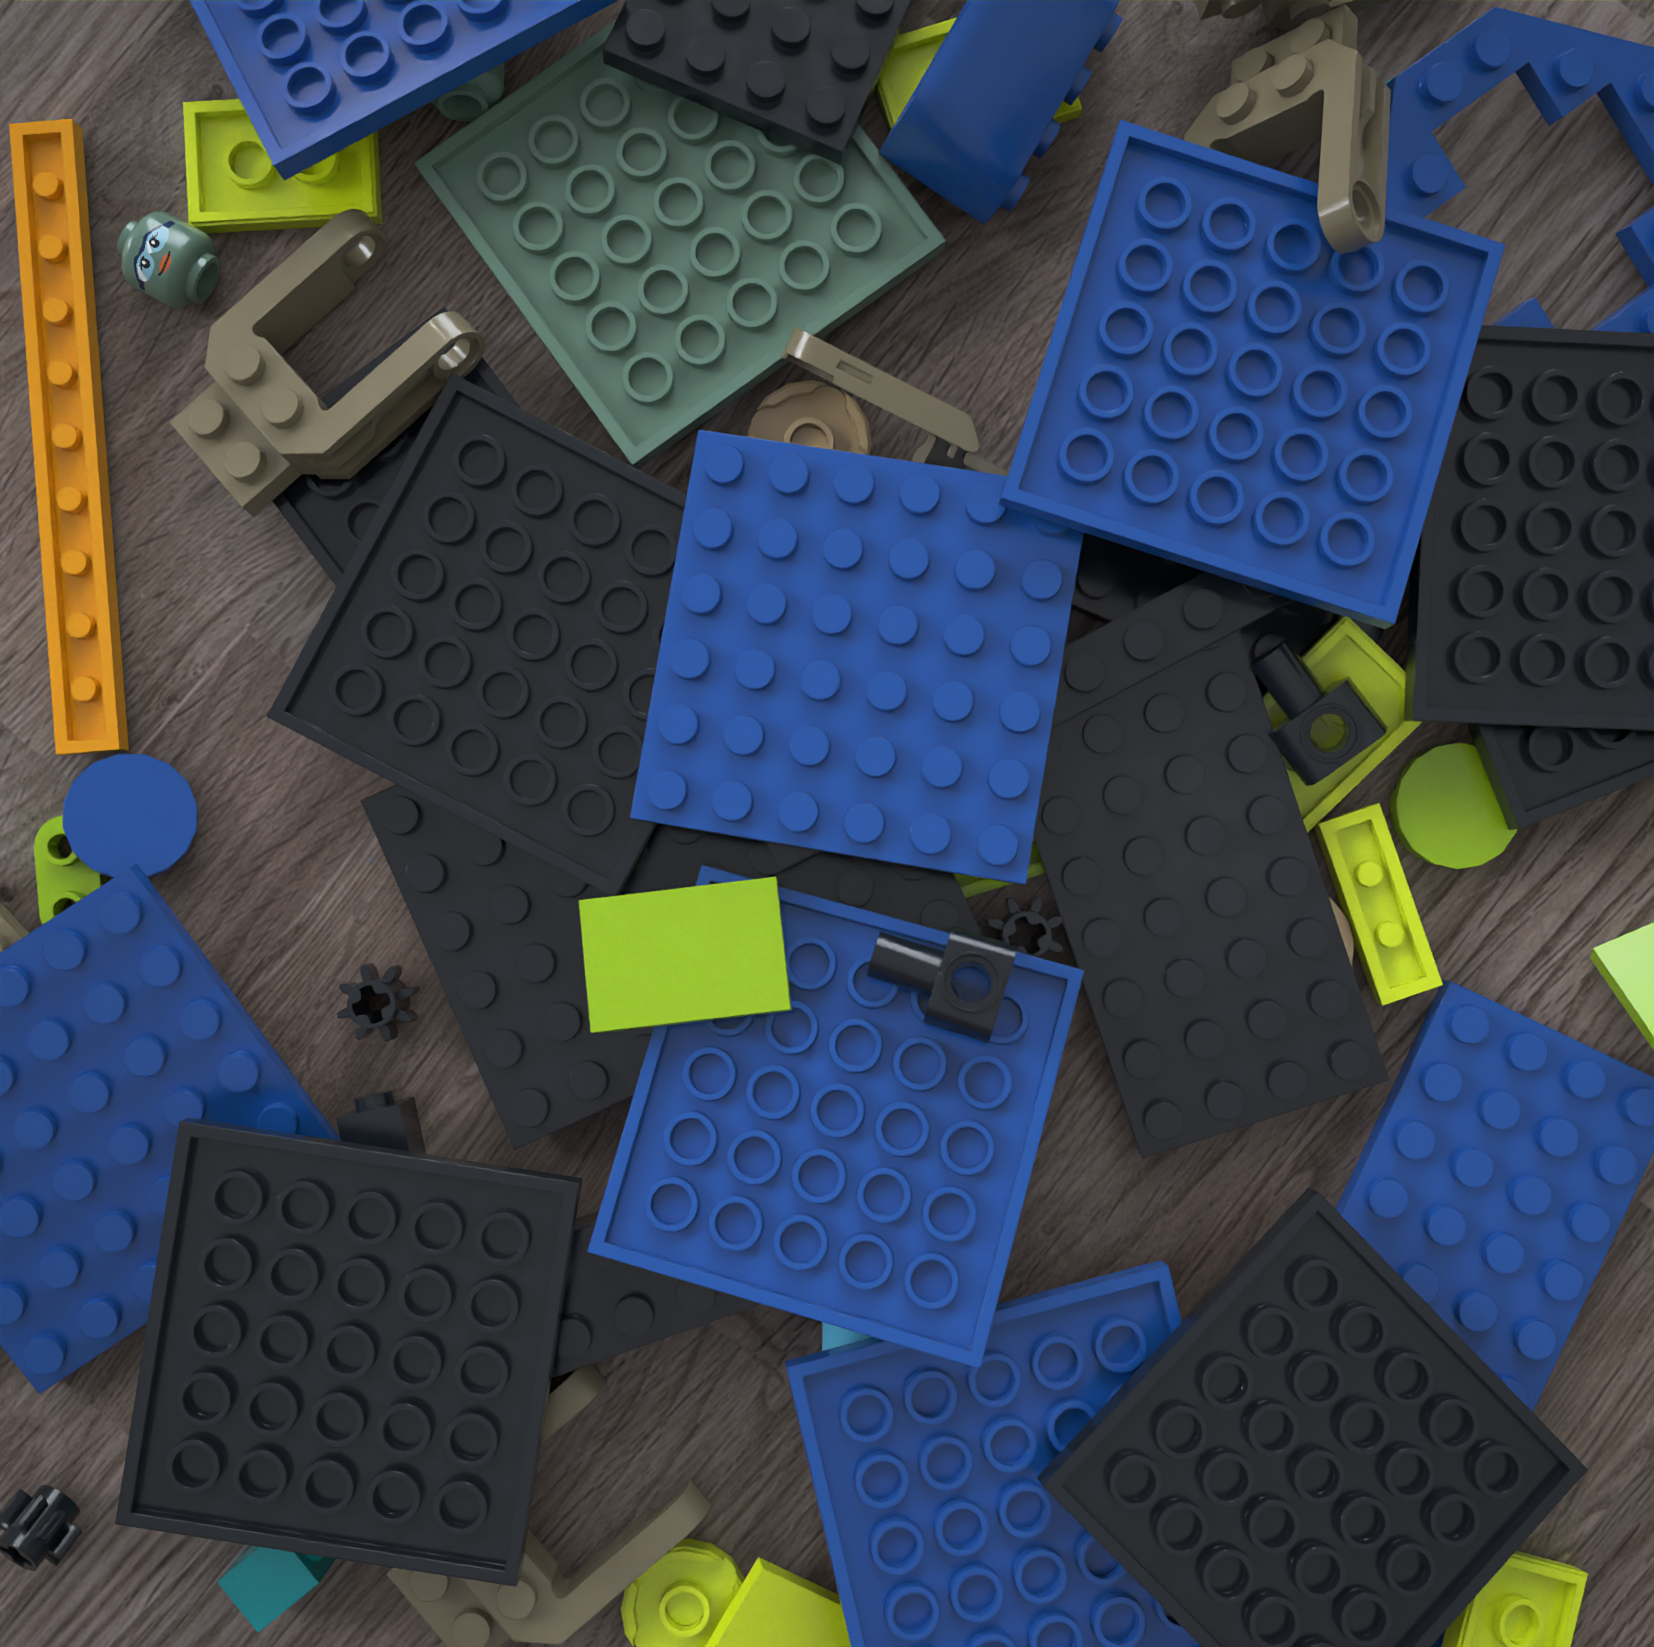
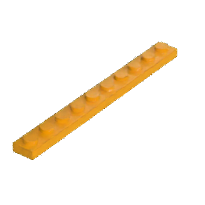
M73 119L9 124L55 751L56 755L62 756L129 751L83 130Z

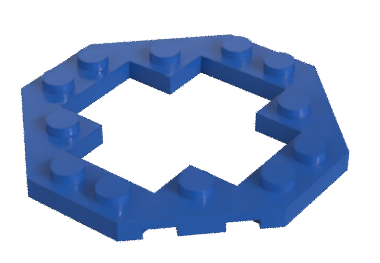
M1494 6L1386 84L1391 90L1386 206L1424 218L1466 188L1432 134V131L1514 72L1548 126L1563 118L1597 93L1654 186V47ZM1653 205L1615 233L1648 287L1590 330L1654 333ZM1535 297L1520 303L1491 325L1555 329Z

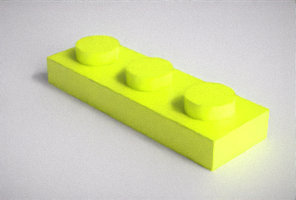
M1380 803L1370 804L1318 822L1314 826V830L1342 911L1348 919L1354 945L1375 1004L1383 1006L1443 985Z

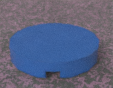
M117 754L94 762L74 779L63 802V830L73 853L93 872L108 878H115L137 863L148 879L168 872L187 855L197 832V803L188 782L170 764L145 754Z

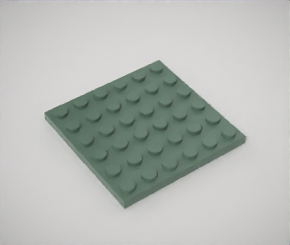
M614 20L414 164L628 462L639 470L790 362L783 359L781 355L795 327L822 339L944 252L946 240L884 157L878 154V149L860 125H858L842 163L839 165L604 64L603 47L616 22Z

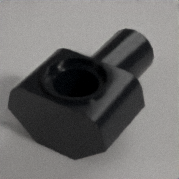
M1288 639L1269 650L1250 666L1251 670L1287 716L1268 735L1306 786H1311L1321 781L1379 740L1387 732L1388 727L1349 676L1324 689ZM1324 714H1336L1341 717L1344 724V733L1341 740L1329 748L1314 746L1310 739L1312 723Z
M955 926L951 930L945 951L880 932L870 960L867 976L931 996L923 1023L989 1043L1018 946ZM965 967H976L982 970L990 983L988 995L981 1001L974 1003L959 999L951 986V979L957 971Z

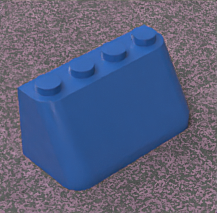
M967 0L878 154L984 225L996 213L999 207L1010 212L1030 182L1031 178L1022 173L1031 155L1033 154L1040 159L1050 147L1062 124L1054 120L1053 117L1062 101L1071 106L1089 80L1092 70L1087 68L1084 63L1092 49L1094 48L1101 53L1120 26L1123 18L1114 12L1120 0Z

